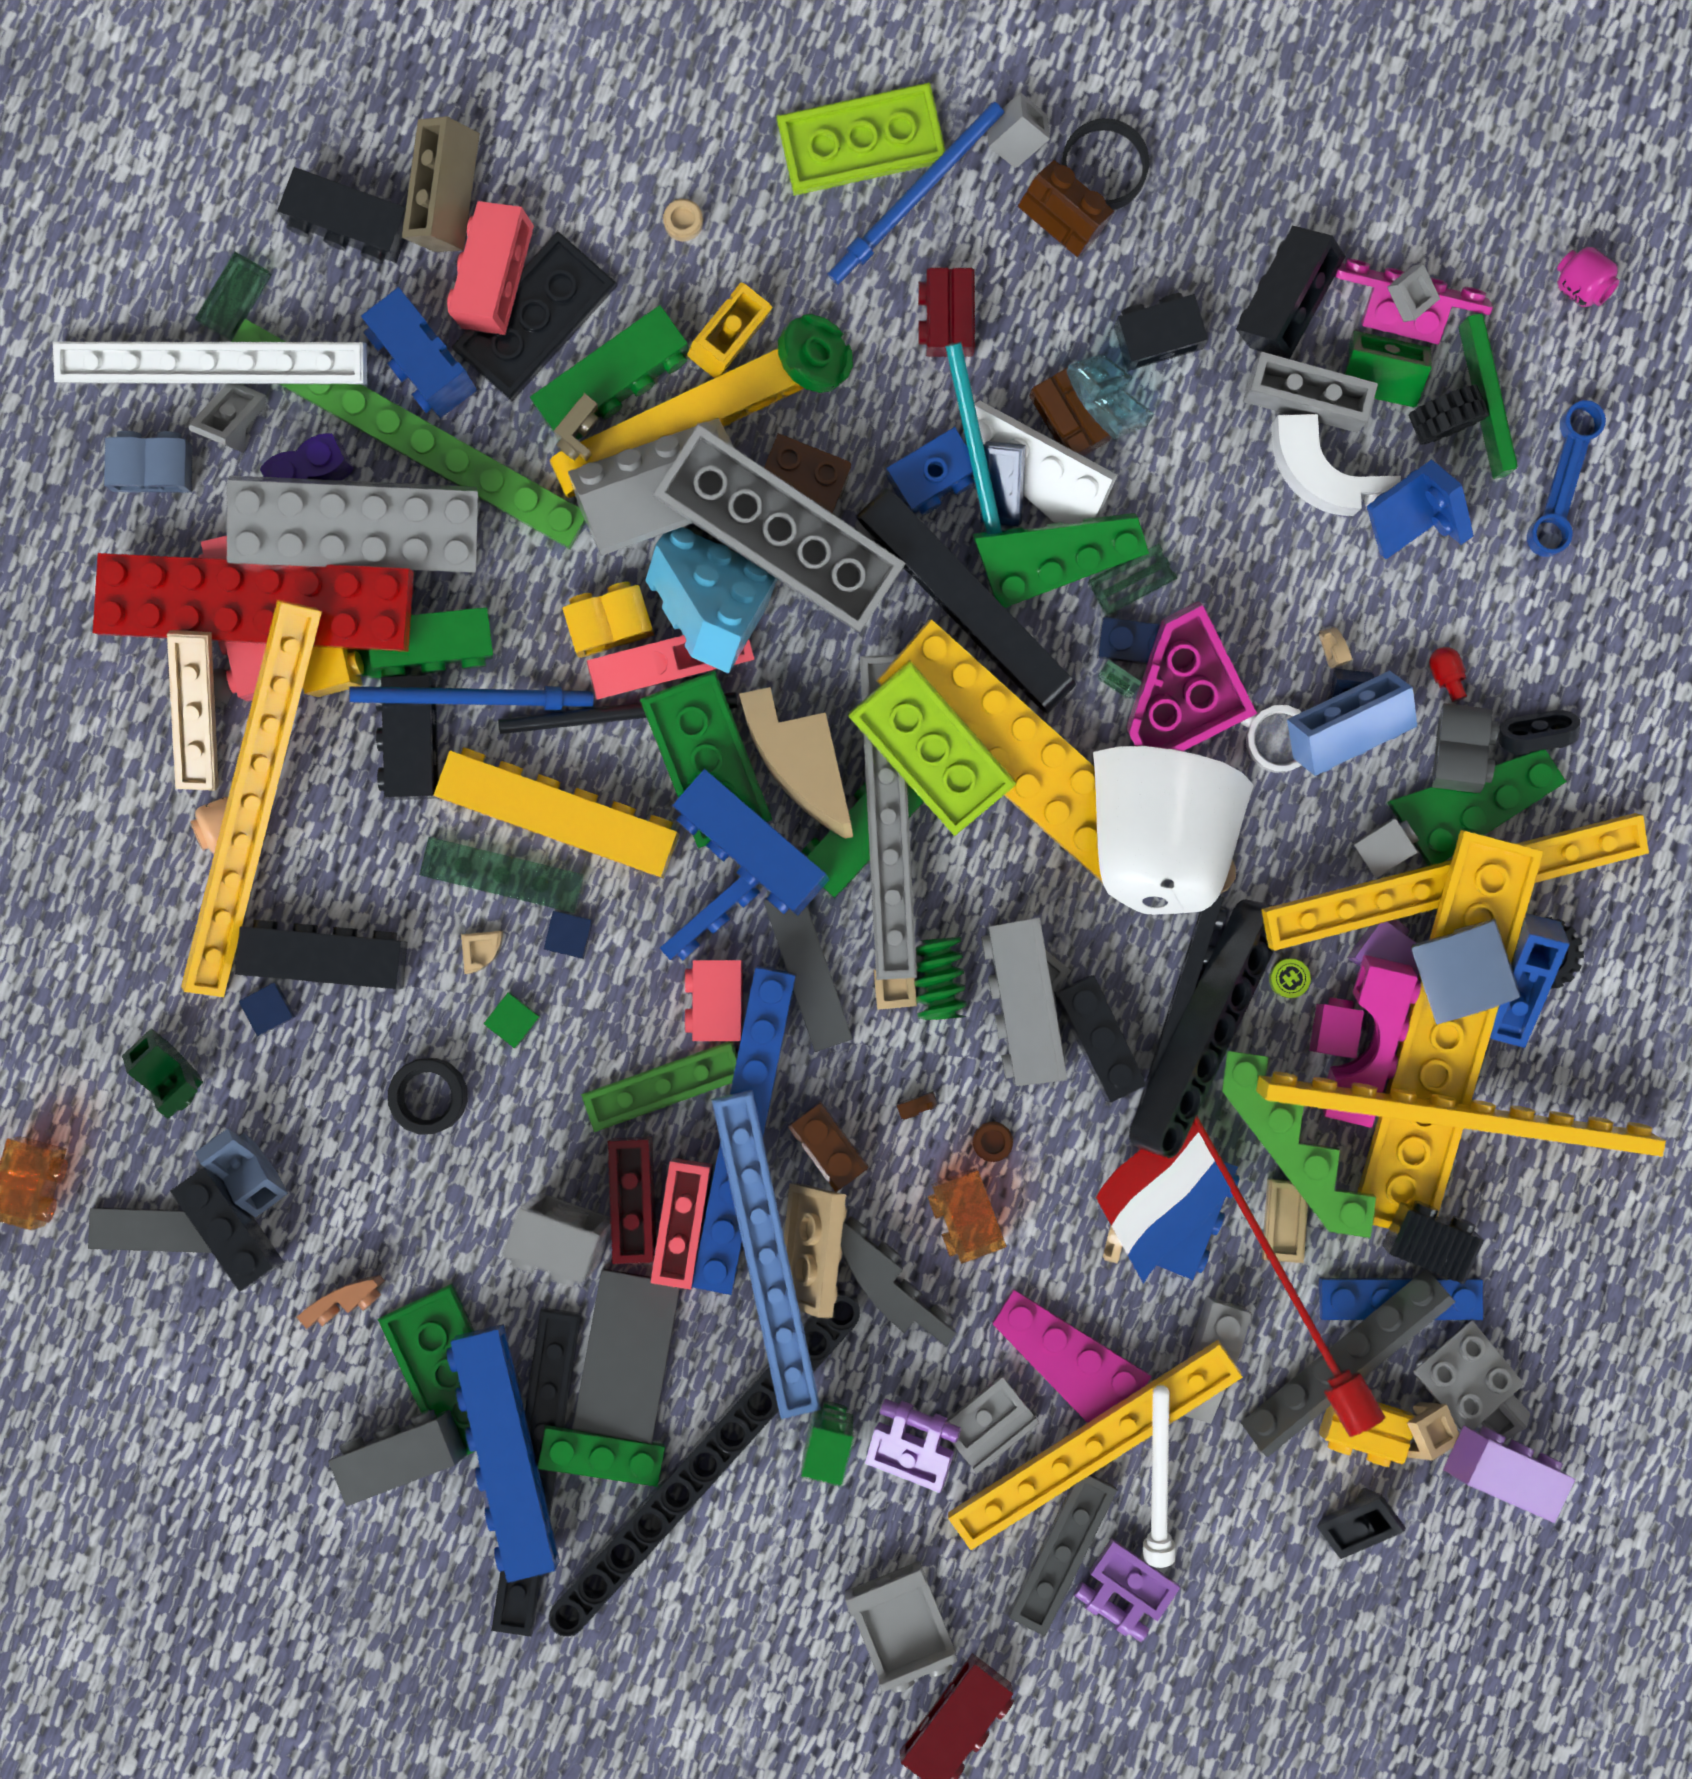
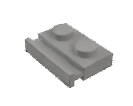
M1000 1375L947 1420L948 1423L961 1427L957 1442L951 1443L970 1464L976 1474L1039 1424V1420L1033 1415L1003 1375Z

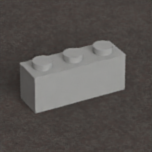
M1261 352L1253 363L1243 402L1289 415L1318 414V423L1358 433L1368 422L1378 383Z

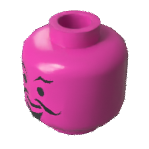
M1586 247L1578 253L1574 250L1570 251L1557 268L1561 272L1558 279L1559 290L1581 307H1590L1593 304L1597 306L1602 305L1613 294L1620 282L1616 278L1618 274L1616 263L1594 247Z

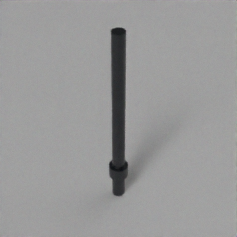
M736 692L724 693L729 708H738ZM641 703L499 718L498 725L500 734L647 717Z

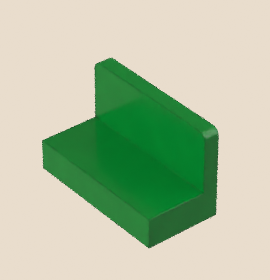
M1353 330L1349 342V360L1344 374L1378 383L1374 399L1416 407L1432 368L1431 347Z

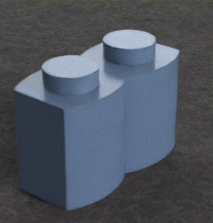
M118 431L117 437L105 438L104 486L113 492L191 493L193 445L186 439H182V434L177 432L161 431L157 432L156 438H142V434L139 432Z

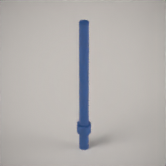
M993 101L862 238L858 236L846 248L848 253L827 273L835 284L839 285L859 263L864 265L873 256V249L1004 114V110L998 103Z
M349 686V703L544 706V710H561L562 706L593 707L594 702L593 691L562 690L561 686H545L544 690Z

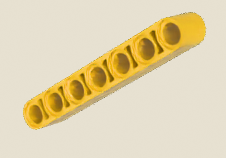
M775 349L581 441L580 443L588 448L592 454L587 461L580 456L574 461L563 451H560L552 456L549 462L566 497H576L568 471L719 418L724 427L805 388L794 382L784 370L778 355V349Z

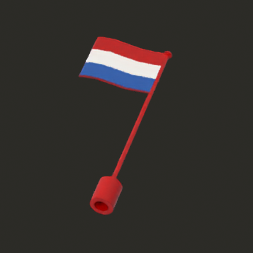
M1196 1116L1185 1142L1176 1156L1166 1158L1140 1149L1113 1172L1095 1198L1143 1284L1162 1258L1199 1228L1229 1191H1231L1334 1375L1327 1380L1330 1387L1324 1393L1348 1436L1359 1435L1375 1427L1386 1418L1360 1372L1352 1374L1349 1369L1340 1371L1198 1116Z

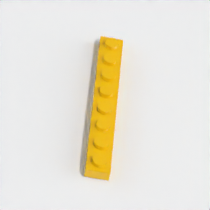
M1216 1340L949 1511V1521L969 1549L973 1550L1152 1436L1153 1390L1156 1386L1164 1385L1169 1390V1424L1242 1379L1241 1371L1220 1341Z

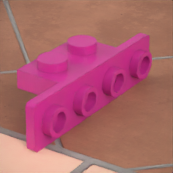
M1347 259L1346 263H1342L1340 268H1337L1335 275L1338 279L1372 287L1362 317V326L1438 345L1452 306L1486 315H1491L1493 309L1490 300L1485 297L1486 293L1472 287H1463L1461 292L1447 288L1448 284L1444 281L1431 278L1440 300L1416 320L1403 322L1387 286L1400 277L1404 271L1386 268L1383 273L1369 269L1370 264L1364 261Z

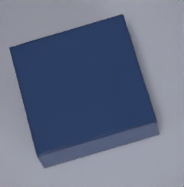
M553 911L543 950L584 959L593 920Z
M273 982L239 1001L257 1036H262L296 1017L277 982Z

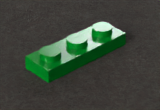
M545 1425L537 1467L541 1470L658 1487L665 1445L657 1442L649 1444Z

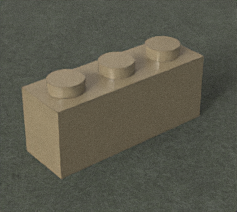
M448 116L418 119L402 238L433 252L464 251L480 133Z

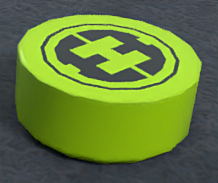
M1282 959L1275 963L1269 973V984L1272 990L1284 998H1297L1303 995L1311 982V974L1308 967L1297 959Z

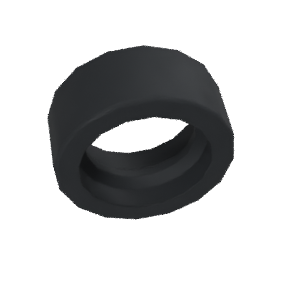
M422 1058L403 1065L393 1076L388 1088V1107L394 1120L405 1130L418 1135L436 1134L452 1127L463 1115L468 1102L467 1085L462 1074L451 1063L438 1058ZM432 1072L440 1075L448 1083L451 1090V1102L448 1109L442 1116L433 1120H423L415 1117L408 1110L405 1103L404 1092L407 1084L414 1076L421 1073Z

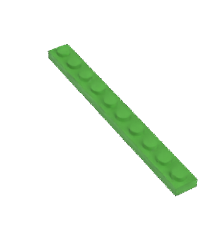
M244 319L232 342H285L247 319ZM278 384L457 486L477 487L478 498L568 549L572 548L586 523L579 507L361 384Z

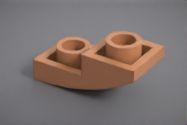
M381 1275L351 1282L322 1297L307 1307L296 1318L308 1329L316 1322L323 1327L341 1311L336 1305L337 1303L347 1313L354 1310L357 1306L364 1311L382 1295L377 1288L385 1280Z

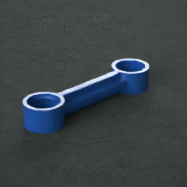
M1588 400L1579 401L1568 408L1561 416L1559 426L1565 441L1543 516L1533 522L1527 531L1528 546L1539 556H1554L1565 550L1571 543L1573 531L1567 516L1589 442L1601 434L1606 424L1605 413L1595 402ZM1575 410H1584L1592 416L1594 420V432L1592 434L1580 435L1573 430L1570 424V417ZM1553 523L1560 529L1562 541L1556 549H1548L1539 542L1537 529L1540 524Z

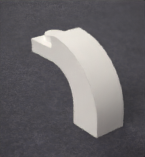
M1318 414L1278 415L1271 424L1273 453L1281 475L1289 487L1313 507L1336 515L1354 516L1362 509L1361 500H1364L1365 506H1368L1380 494L1387 492L1401 482V476L1356 477L1346 475L1331 466L1324 457L1320 447Z

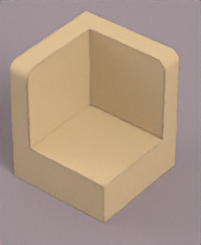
M1427 1402L1415 1404L1413 1410L1416 1417L1407 1422L1415 1441L1410 1443L1407 1457L1433 1461L1454 1447L1459 1431L1447 1404Z

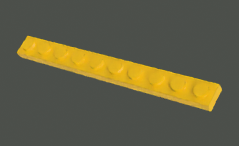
M277 600L181 984L184 992L224 997L239 940L240 926L243 924L321 616V611L317 608Z
M1638 813L1516 843L1544 851L1535 883L1649 854L1644 817ZM1452 860L1263 908L1261 910L1268 947L1275 951L1437 909Z
M1274 1071L1272 1077L1259 1075L1256 1092L1268 1101L1663 1157L1666 1144L1664 1139L1652 1133V1127L1640 1123L1628 1122L1627 1127L1623 1128L1613 1126V1121L1599 1117H1588V1122L1574 1121L1573 1115L1558 1111H1550L1548 1117L1535 1115V1110L1515 1105H1511L1509 1111L1495 1109V1104L1481 1100H1471L1469 1106L1456 1104L1455 1098L1439 1094H1432L1431 1100L1416 1098L1417 1093L1404 1089L1394 1088L1391 1094L1377 1092V1087L1363 1083H1353L1352 1089L1337 1087L1336 1081L1321 1077H1313L1312 1083L1297 1081L1298 1076L1279 1071Z

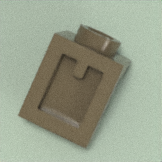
M585 393L554 430L555 436L560 439L556 446L574 461L578 456L582 457L585 461L591 457V451L575 437L578 433L586 436L599 419L594 414L598 410L597 403Z

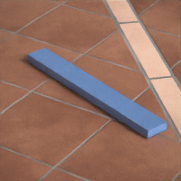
M752 1090L711 1099L780 1418L785 1419L821 1410Z

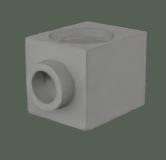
M1392 817L1352 844L1373 876L1378 878L1418 853L1413 844L1419 841L1406 820L1399 824L1396 818Z

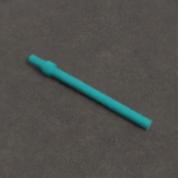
M962 343L948 344L945 347L985 530L987 534L1006 532L1001 529Z

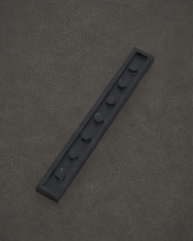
M544 1307L540 1309L525 1407V1415L537 1464L545 1425L564 1428L581 1313ZM538 1469L549 1516L551 1517L557 1472ZM505 1571L500 1572L491 1631L532 1636L542 1574L507 1583Z

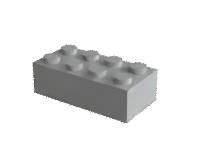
M540 1192L518 1207L502 1256L511 1259L510 1266L515 1269L534 1273L535 1268L551 1273L550 1280L568 1287H574L575 1282L583 1284L601 1262L611 1233V1217Z

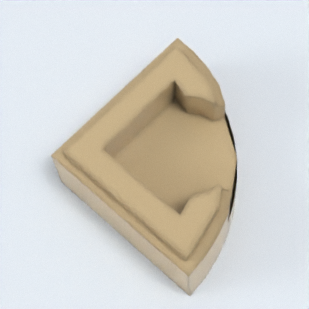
M1332 627L1320 631L1318 635L1328 666L1331 669L1345 665L1353 660L1347 643L1337 628Z
M503 931L461 934L464 974L478 972L495 959L501 948Z
M1110 1225L1102 1258L1105 1261L1118 1264L1122 1245Z

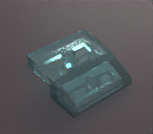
M1100 354L1072 363L1066 370L1070 382L1086 410L1114 439L1147 427L1155 415L1125 391L1133 377L1106 355Z

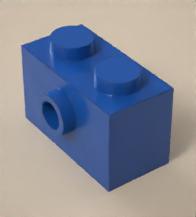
M955 427L886 468V478L898 497L914 514L919 511L922 516L938 508L942 504L941 497L951 491H954L955 495H959L975 484L968 448Z

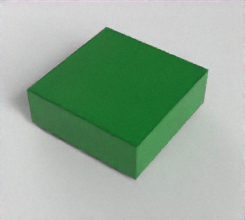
M508 992L483 1024L515 1049L541 1016Z

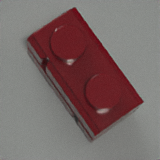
M927 269L926 281H918V306H926V320L918 321V345H926L927 357H948L945 346L961 342L964 357H972L975 350V269Z

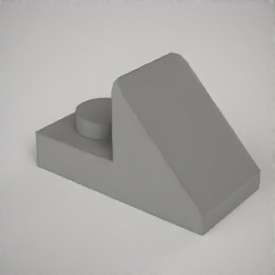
M226 384L190 422L189 430L244 453L246 451V428L266 407V395L241 384Z

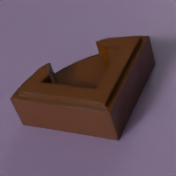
M934 1091L896 1103L901 1119L906 1120L920 1115L919 1113L936 1108L938 1103Z

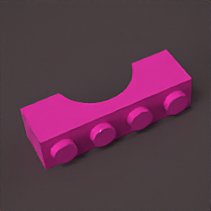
M1368 955L1363 956L1353 994L1358 1004L1373 1016L1374 1034L1370 1045L1361 1056L1349 1063L1330 1067L1327 1079L1336 1081L1337 1087L1352 1089L1353 1083H1363L1377 1087V1092L1384 1093L1383 1090L1387 1078L1392 1079L1394 1077L1398 1063V1057L1394 1054L1398 1041L1403 1042L1407 1036L1409 1029V1019L1406 1018L1410 1003L1415 1004L1417 1002L1421 988V982L1417 980L1418 976L1412 966ZM1322 1108L1325 1117L1370 1128L1373 1127L1376 1117Z

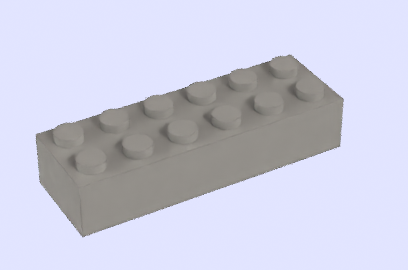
M699 424L653 494L654 498L856 632L862 631L905 565V562Z
M230 475L227 479V563L326 567L330 564L409 568L411 570L476 572L478 490L474 486Z

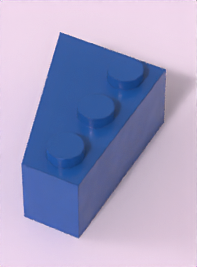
M399 287L361 315L368 326L363 333L377 351L385 347L393 359L387 364L400 381L403 382L409 378L417 390L411 395L425 413L433 409L441 419L477 391L466 370L454 359L447 350L446 345L437 337L426 320Z

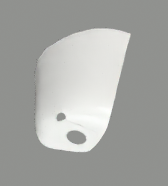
M1121 746L1093 752L1100 873L1107 893L1126 906L1144 914L1200 912L1212 906L1224 887L1253 789V783L1241 771L1224 762L1173 749L1149 746ZM1164 879H1170L1174 882V887H1161L1160 883ZM1152 896L1166 899L1168 904L1162 907H1151L1145 905L1142 900Z

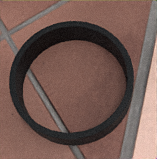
M1096 119L1083 124L1069 137L1063 151L1061 165L1067 166V154L1070 148L1078 139L1088 133L1112 131L1126 137L1133 143L1140 155L1142 177L1136 187L1128 194L1120 198L1105 200L1109 207L1116 210L1129 204L1141 191L1149 170V153L1143 138L1130 125L1116 119Z

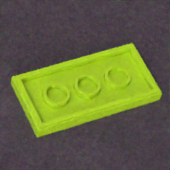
M930 82L776 116L793 196L932 166L946 151Z
M911 660L848 713L850 719L954 836L1017 785L1013 777Z

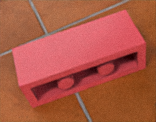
M477 201L474 215L469 218L467 223L468 238L464 252H461L458 257V275L454 289L450 290L447 298L448 312L461 329L506 334L534 228L533 223L520 206Z
M673 1158L670 1161L650 1283L691 1290L702 1236L713 1164Z

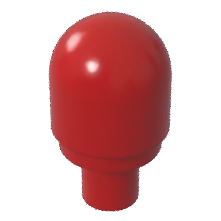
M1451 647L1436 649L1429 659V667L1435 683H1438L1439 688L1446 687L1452 702L1466 698L1467 695L1461 682L1467 678L1465 675L1466 669L1460 654Z

